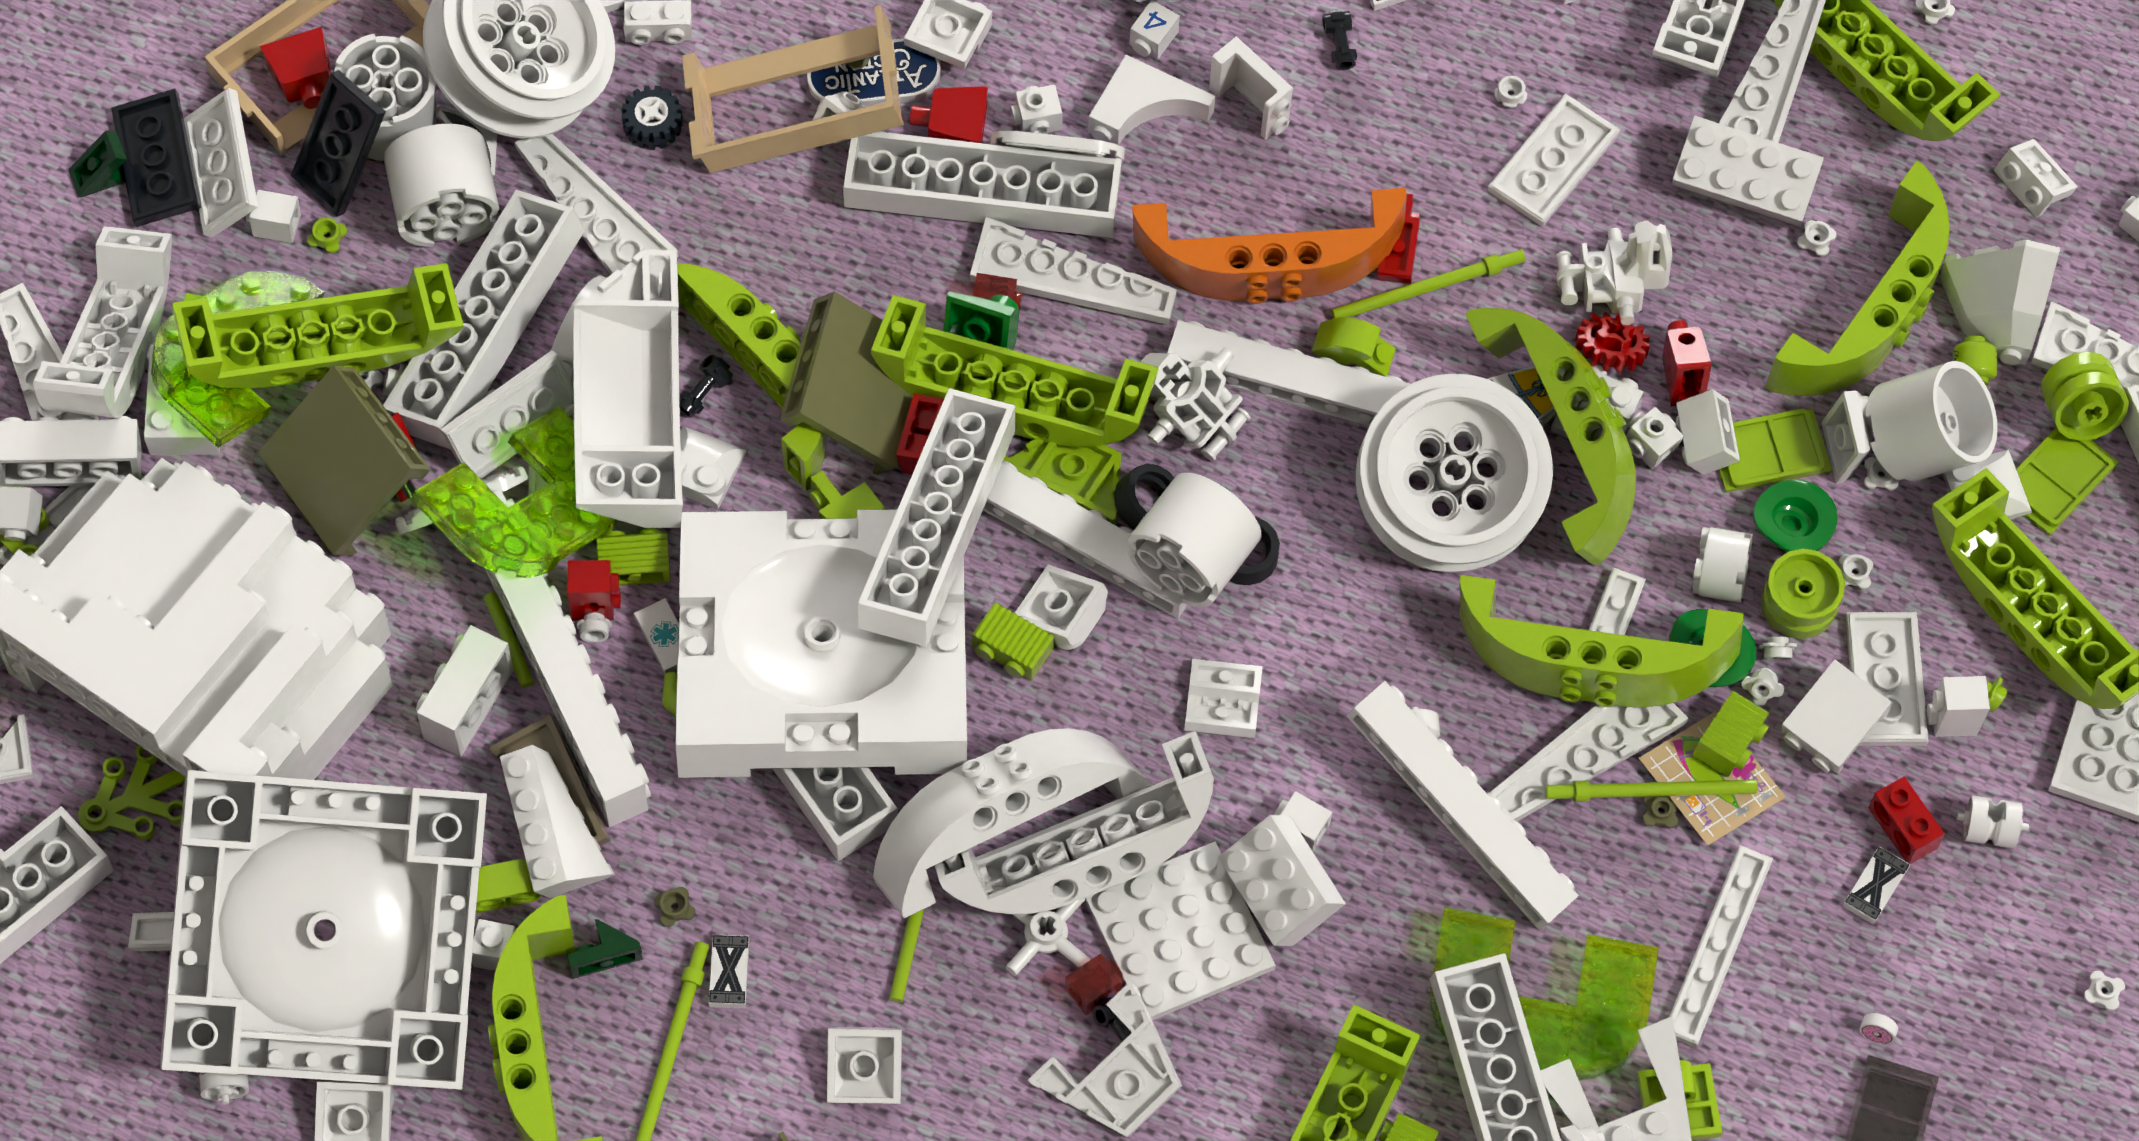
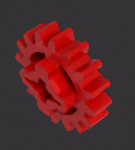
M1604 312L1602 318L1591 314L1590 321L1583 319L1581 326H1578L1574 341H1576L1575 348L1578 351H1582L1583 357L1585 359H1592L1591 366L1594 367L1601 364L1603 365V371H1608L1610 367H1614L1617 373H1621L1622 367L1634 371L1635 364L1638 366L1643 365L1650 348V336L1643 334V326L1623 325L1620 314H1617L1615 318H1611L1607 312Z

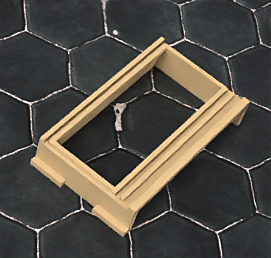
M287 0L204 56L209 75L215 79L223 90L231 88L237 91L240 110L253 122L280 155H283L305 139L317 108L307 109L302 103L272 124L232 79L230 74L261 54L260 46L283 39L339 0ZM392 0L415 25V27L402 36L413 40L424 49L423 25L429 5L425 0Z
M881 5L874 7L876 25L704 68L695 52L682 55L685 89L687 92L692 91L695 121L689 122L694 160L701 158L708 171L714 173L903 126L896 76L897 67L894 43L891 36L892 28ZM880 55L886 102L715 144L711 97Z

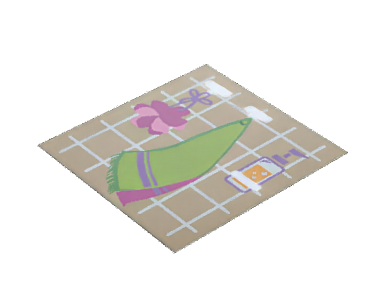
M1716 711L1639 757V760L1657 782L1757 781V794L1669 796L1707 845L1712 844L1786 798L1784 793L1752 755L1742 770L1735 767L1729 777H1725L1717 769H1712L1705 762H1701L1699 758H1694L1692 754L1701 737L1717 715Z

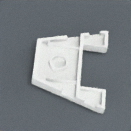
M1132 981L1106 1004L1126 1025L1131 1034L1083 1081L1078 1083L1055 1057H1051L1028 1079L1032 1085L1049 1092L1057 1099L1085 1112L1086 1115L1126 1137L1131 1136L1182 1087L1137 986Z

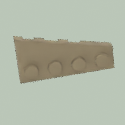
M549 714L489 747L499 759L502 755L530 745L549 752L569 789L570 797L575 806L579 807L585 818L584 822L591 835L595 837L599 846L611 840L555 716Z

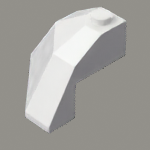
M2021 240L2014 242V247L2001 250L1998 246L1977 249L1974 252V256L1964 258L1958 253L1945 257L1939 278L1962 331L1967 336L1985 337V342H1989L1997 348V358L2005 364L2017 365L2020 363L2026 365L2041 323L2060 247L2031 240Z

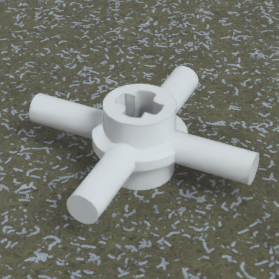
M1086 899L1059 907L1055 912L1047 910L1030 914H1013L1025 924L1024 935L1027 943L1005 966L1006 969L1016 976L1037 952L1053 953L1059 951L1078 968L1085 971L1091 964L1092 959L1067 940L1068 927L1066 920ZM1042 928L1046 932L1050 928L1053 930L1052 935L1046 932L1043 936L1040 934V929Z

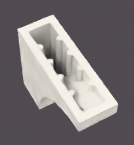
M1125 55L1089 115L1088 132L1096 140L1119 145L1122 139L1135 127L1157 117L1184 115L1208 122L1214 113L1215 95Z

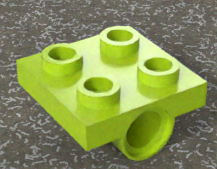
M1680 1060L1691 1139L1700 1140L1721 1137L1723 1132L1710 1063L1691 1065L1689 1061ZM1654 1069L1637 1072L1636 1077L1642 1108L1666 1099Z

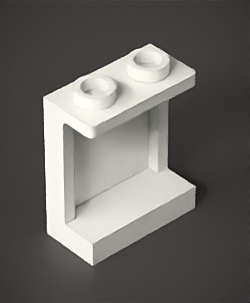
M1236 36L1212 56L1209 89L1217 97H1220L1230 87L1234 86L1263 113L1260 136L1266 140L1273 133L1279 135L1289 125L1293 87Z
M1834 660L1783 722L1781 730L1785 734L1783 739L1793 749L1800 751L1803 748L1814 756L1811 759L1812 762L1824 772L1828 773L1832 770L1839 774L1844 763L1879 720L1882 721L1888 714L1892 702L1837 660Z

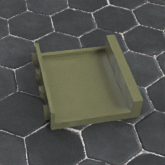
M834 291L813 300L780 421L790 427L802 422L808 424L875 462L873 474L879 475L896 469L899 465L896 452L913 396L893 382L877 365L871 355L872 346L883 320Z
M332 366L258 451V454L265 462L267 471L278 479L284 488V494L297 505L303 513L304 521L314 528L322 539L323 547L333 555L356 554L357 551L351 543L409 479H423L431 470L354 367Z

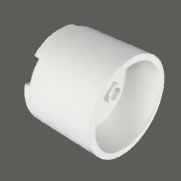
M370 34L355 40L341 52L335 63L334 71L340 70L386 111L367 158L384 161V153L394 140L412 130L437 124L438 118L435 115L437 110L436 82L428 67L424 49L419 44L402 35L400 38L391 36L375 37V34Z
M436 124L405 133L388 146L384 153V163L399 234L404 240L423 247H433L434 241L450 240L453 238H457L458 243H463L476 239L493 228L497 221L496 215L499 205L485 140L480 132L460 124Z
M1951 361L1881 383L1873 389L1867 402L1866 417L1872 421L1875 441L1870 443L1882 467L1897 480L1906 479L1915 482L1986 460L1994 450L1997 440V416L1994 403L1981 377L1965 363Z
M1180 473L1172 480L1128 537L1127 541L1130 542L1132 548L1128 555L1140 573L1158 589L1161 590L1165 586L1169 590L1182 595L1184 604L1203 608L1210 606L1258 544L1261 539V529L1251 511L1226 488L1198 474Z

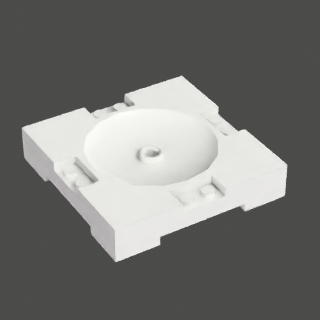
M857 510V519H787V511L682 512L676 706L678 778L751 777V769L895 767V775L945 774L963 765L967 761L964 557L928 645L925 647L858 628V602L897 510Z
M186 770L160 1068L173 1071L245 1074L462 1090L468 1026L467 1009L487 793ZM323 919L331 921L334 926L333 935L327 940H319L314 934L316 923Z

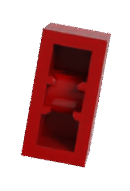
M568 560L567 596L572 621L584 619V616L588 613H600L606 619L614 621V609H621V588L619 587V574L612 573L610 560Z

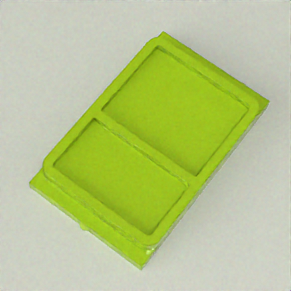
M1797 409L1733 422L1740 462L1718 469L1720 473L1719 478L1722 480L1725 493L1832 472L1824 439L1821 436L1813 409Z
M2056 427L2016 469L2032 513L2023 516L2051 536L2114 470L2119 461L2094 441L2069 439L2061 434Z

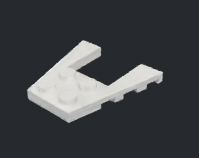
M1672 1016L1638 1030L1666 1099L1601 1126L1597 1125L1570 1058L1540 1070L1546 1089L1573 1125L1579 1129L1593 1126L1596 1132L1601 1131L1606 1141H1692Z

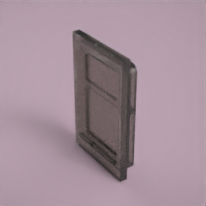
M1868 1055L1844 1141H1922L1939 1076Z

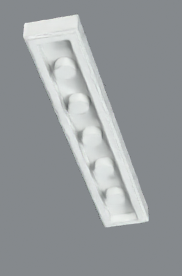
M1739 845L1670 1014L1674 1020L1677 1041L1694 1048L1697 1047L1773 858Z

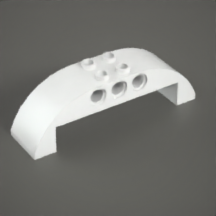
M1674 0L1666 23H1663L1652 57L1718 77L1746 0Z
M103 227L96 243L97 281L60 363L42 361L34 378L35 395L42 408L45 410L120 418L121 415L125 414L131 405L148 366L150 344H156L169 281L172 234Z
M1069 728L1049 729L1026 735L1010 743L1002 744L995 750L976 759L966 761L963 765L943 774L921 789L901 809L890 824L881 842L875 861L874 881L901 916L906 918L936 903L926 869L1101 785H1104L1118 800L1153 784L1116 745L1102 736L1084 730Z
M1196 731L1162 744L1174 777L975 857L971 848L935 865L942 888L958 900L989 912L1030 914L1056 909L1078 900L1089 898L1093 894L1121 885L1154 869L1173 856L1187 843L1198 829L1208 810L1213 792L1214 778Z

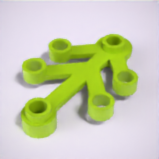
M138 745L136 748L138 760L123 795L111 800L117 781L121 780L126 774V767L120 758L110 757L103 763L105 776L96 797L85 801L78 811L79 823L83 829L91 833H100L110 827L134 834L139 840H148L155 833V826L151 818L139 816L134 820L118 813L132 808L166 818L174 825L181 824L182 814L177 817H173L170 814L173 809H183L182 801L173 800L166 803L152 799V797L184 783L185 776L174 770L144 784L151 766L157 762L158 758L153 754L148 758L142 757L141 754L146 749ZM111 766H120V770L118 772H108ZM92 811H102V814L98 818L90 817V813ZM141 824L150 825L146 832L137 831Z

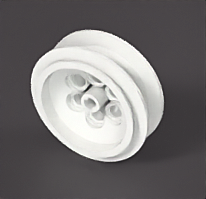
M432 0L425 15L423 47L428 67L438 87L451 104L464 116L479 126L500 135L514 138H539L562 130L574 121L583 109L589 106L602 93L613 71L615 39L610 19L600 0Z
M1442 374L1421 379L1401 389L1378 411L1360 446L1356 463L1355 484L1358 501L1365 520L1374 534L1389 550L1407 562L1421 568L1438 572L1459 573L1489 566L1506 557L1524 541L1538 522L1549 499L1553 478V462L1549 442L1542 425L1532 410L1517 395L1500 384L1482 377L1467 374ZM1457 437L1467 438L1471 443V449L1466 452L1458 450L1454 445V439ZM1424 443L1432 444L1437 449V456L1434 458L1423 456L1420 452V445ZM1480 463L1490 464L1494 469V476H1481L1477 470V465ZM1451 470L1453 475H1459L1460 479L1454 480L1453 475H1447L1445 471ZM1414 475L1423 477L1427 483V488L1424 490L1413 489L1410 486L1409 478ZM1470 495H1477L1483 500L1484 507L1480 510L1471 509L1467 504L1466 498ZM1437 501L1446 503L1449 506L1450 514L1444 517L1438 516L1433 511L1432 504Z

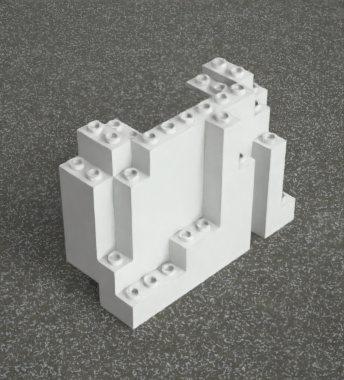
M161 458L141 480L130 473L127 477L124 475L117 477L107 470L34 554L32 553L28 556L18 549L0 570V655L8 673L35 693L46 683V680L183 776L186 775V770L315 780L393 686L389 674L390 670L385 659L386 655L380 649L391 636L384 603L374 594L367 593L365 595L356 589L352 576L353 571L346 563L339 559L333 561L325 556L323 549L311 540L304 542L298 538L292 525V517L284 509L278 506L273 509L265 502H262L261 505L256 503L249 505L241 499V495L228 484L221 486L213 480V476L205 468L199 465L193 467L186 461H183L182 464L177 462L171 464Z

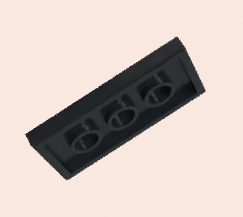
M340 70L331 72L290 175L336 217L343 215L347 210L386 113L381 106Z
M174 88L112 107L115 131L127 158L122 167L132 220L136 227L201 208L179 93Z

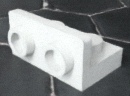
M691 0L624 2L623 28L625 42H633L637 45H645L651 41H666L670 44H679L684 40H692Z
M2035 139L2010 148L1994 169L1999 178L2035 217L2041 216L2051 203L2071 196L2078 187Z

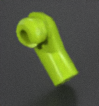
M668 672L664 674L662 704L674 717H676L677 673Z

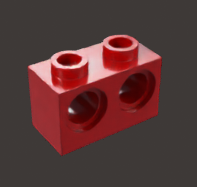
M914 393L896 452L902 473L913 474L944 401L943 398Z
M1905 776L1874 793L1868 808L1905 862L1912 864L1938 849L1945 833Z

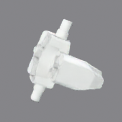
M1647 220L1635 225L1634 233L1628 236V242H1624L1619 228L1608 230L1609 240L1604 251L1588 252L1587 243H1581L1579 264H1571L1572 254L1570 252L1561 251L1557 253L1555 260L1558 263L1559 271L1557 272L1556 279L1557 285L1562 291L1561 302L1564 305H1573L1578 301V295L1575 292H1583L1586 312H1591L1592 303H1607L1613 313L1620 314L1623 325L1633 324V313H1638L1642 310L1644 289H1664L1669 284L1672 261L1670 234L1665 225L1659 224V226H1655Z
M1223 348L1210 361L1193 360L1188 366L1177 354L1149 353L1140 361L1159 367L1150 396L1158 399L1154 405V411L1160 417L1154 429L1147 435L1153 444L1158 445L1173 429H1178L1187 438L1184 444L1190 448H1201L1215 434L1216 436L1206 448L1204 447L1201 450V453L1212 462L1216 460V456L1227 443L1233 444L1237 439L1236 433L1251 417L1242 408L1238 407L1235 410L1243 398L1239 394H1231L1224 386L1227 378L1222 373L1234 357L1231 351ZM1235 410L1236 413L1226 422L1225 420Z

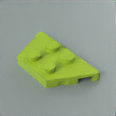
M1035 438L1025 444L1026 449L1010 458L1008 455L1004 457V460L1013 464L1018 472L1029 478L1036 477L1042 480L1047 485V488L1058 494H1067L1079 506L1088 511L1096 510L1108 522L1114 525L1117 523L1118 511L1115 507L1114 492L1121 478V452L1107 445L1070 447L1056 445L1053 442L1046 443Z

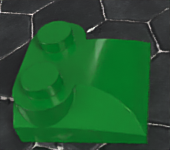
M949 291L946 297L943 331L1014 350L1017 340L1019 308L1010 297L998 294L987 300Z

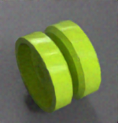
M2082 352L2069 355L2060 359L2049 368L2042 379L2041 393L2059 432L2069 439L2084 441L2104 436L2120 425L2128 412L2129 400L2111 361L2102 354Z
M1799 549L1787 552L1778 558L1770 569L1762 591L1761 607L1765 619L1775 630L1787 637L1805 639L1818 636L1830 627L1844 597L1845 581L1841 569L1830 557L1819 551Z

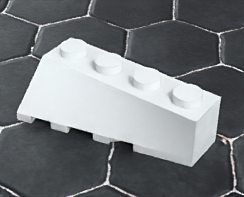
M530 745L500 756L534 892L551 898L615 876L610 864L606 863L600 852L601 848L598 842L588 830L584 822L585 818L579 807L575 806L570 797L569 789L549 752Z

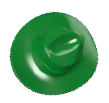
M1798 479L1781 481L1769 487L1759 497L1753 510L1754 524L1759 532L1774 545L1787 552L1799 549L1819 551L1831 539L1836 529L1838 518L1837 509L1832 498L1822 488L1811 482Z
M1708 609L1690 610L1679 616L1671 627L1669 641L1703 646ZM1744 625L1739 656L1732 666L1709 687H1725L1735 684L1745 678L1752 670L1756 660V646L1751 633Z

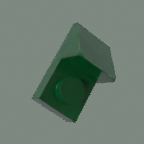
M105 130L68 169L78 197L82 198L125 183L122 164L127 158L117 132Z
M595 919L601 945H582L574 949L573 953L567 954L573 979L643 960L638 940L598 919Z

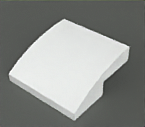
M1192 659L1184 731L1255 738L1262 666Z

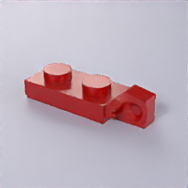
M1406 194L1405 224L1391 253L1379 264L1377 280L1407 284L1412 282L1420 227L1419 213H1412L1413 194Z

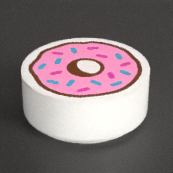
M1878 1013L1865 1015L1860 1026V1033L1865 1038L1882 1045L1892 1044L1898 1032V1026L1891 1018Z

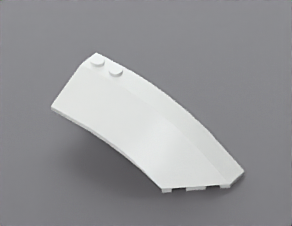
M642 249L632 257V262L621 271L617 269L601 282L593 294L586 299L583 297L573 305L576 508L644 528H680L683 499L679 408L677 250Z

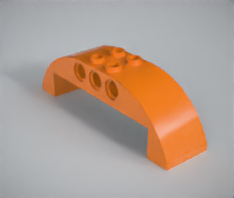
M1406 188L1372 190L1371 228L1169 240L1166 203L1132 205L1134 241L1142 255L1157 272L1168 281L1191 293L1217 300L1248 301L1253 304L1264 303L1268 299H1282L1292 302L1300 300L1302 297L1325 295L1342 290L1362 280L1374 271L1382 260L1391 253L1393 246L1401 235L1405 224Z

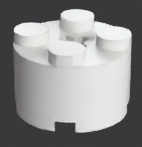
M1703 527L1700 539V555L1696 559L1693 594L1741 603L1749 566L1748 552H1751L1753 534L1714 527Z

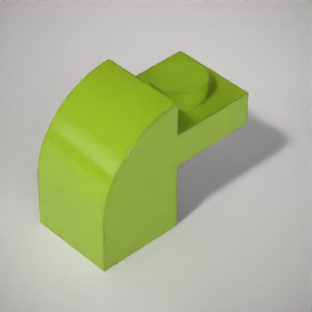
M1339 317L1320 323L1311 352L1320 358H1330L1337 364L1346 366L1354 363L1358 367L1367 369L1370 373L1388 376L1396 348L1379 337L1381 328L1361 319Z
M823 471L811 477V492L809 495L814 505L819 509V519H857V510H885V507L866 482L841 496Z

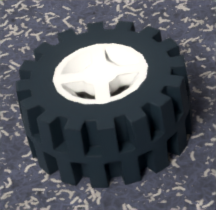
M648 85L644 86V91L642 92L639 89L634 90L633 97L627 96L625 99L626 104L622 105V124L625 135L629 136V141L633 144L637 142L638 147L643 149L645 145H649V150H655V145H659L662 149L666 147L667 141L672 144L675 141V135H680L681 126H683L681 104H679L676 95L672 96L670 90L666 88L662 92L661 86L656 85L654 90H650ZM653 119H657V120H658V121H655V122H649V120H653Z

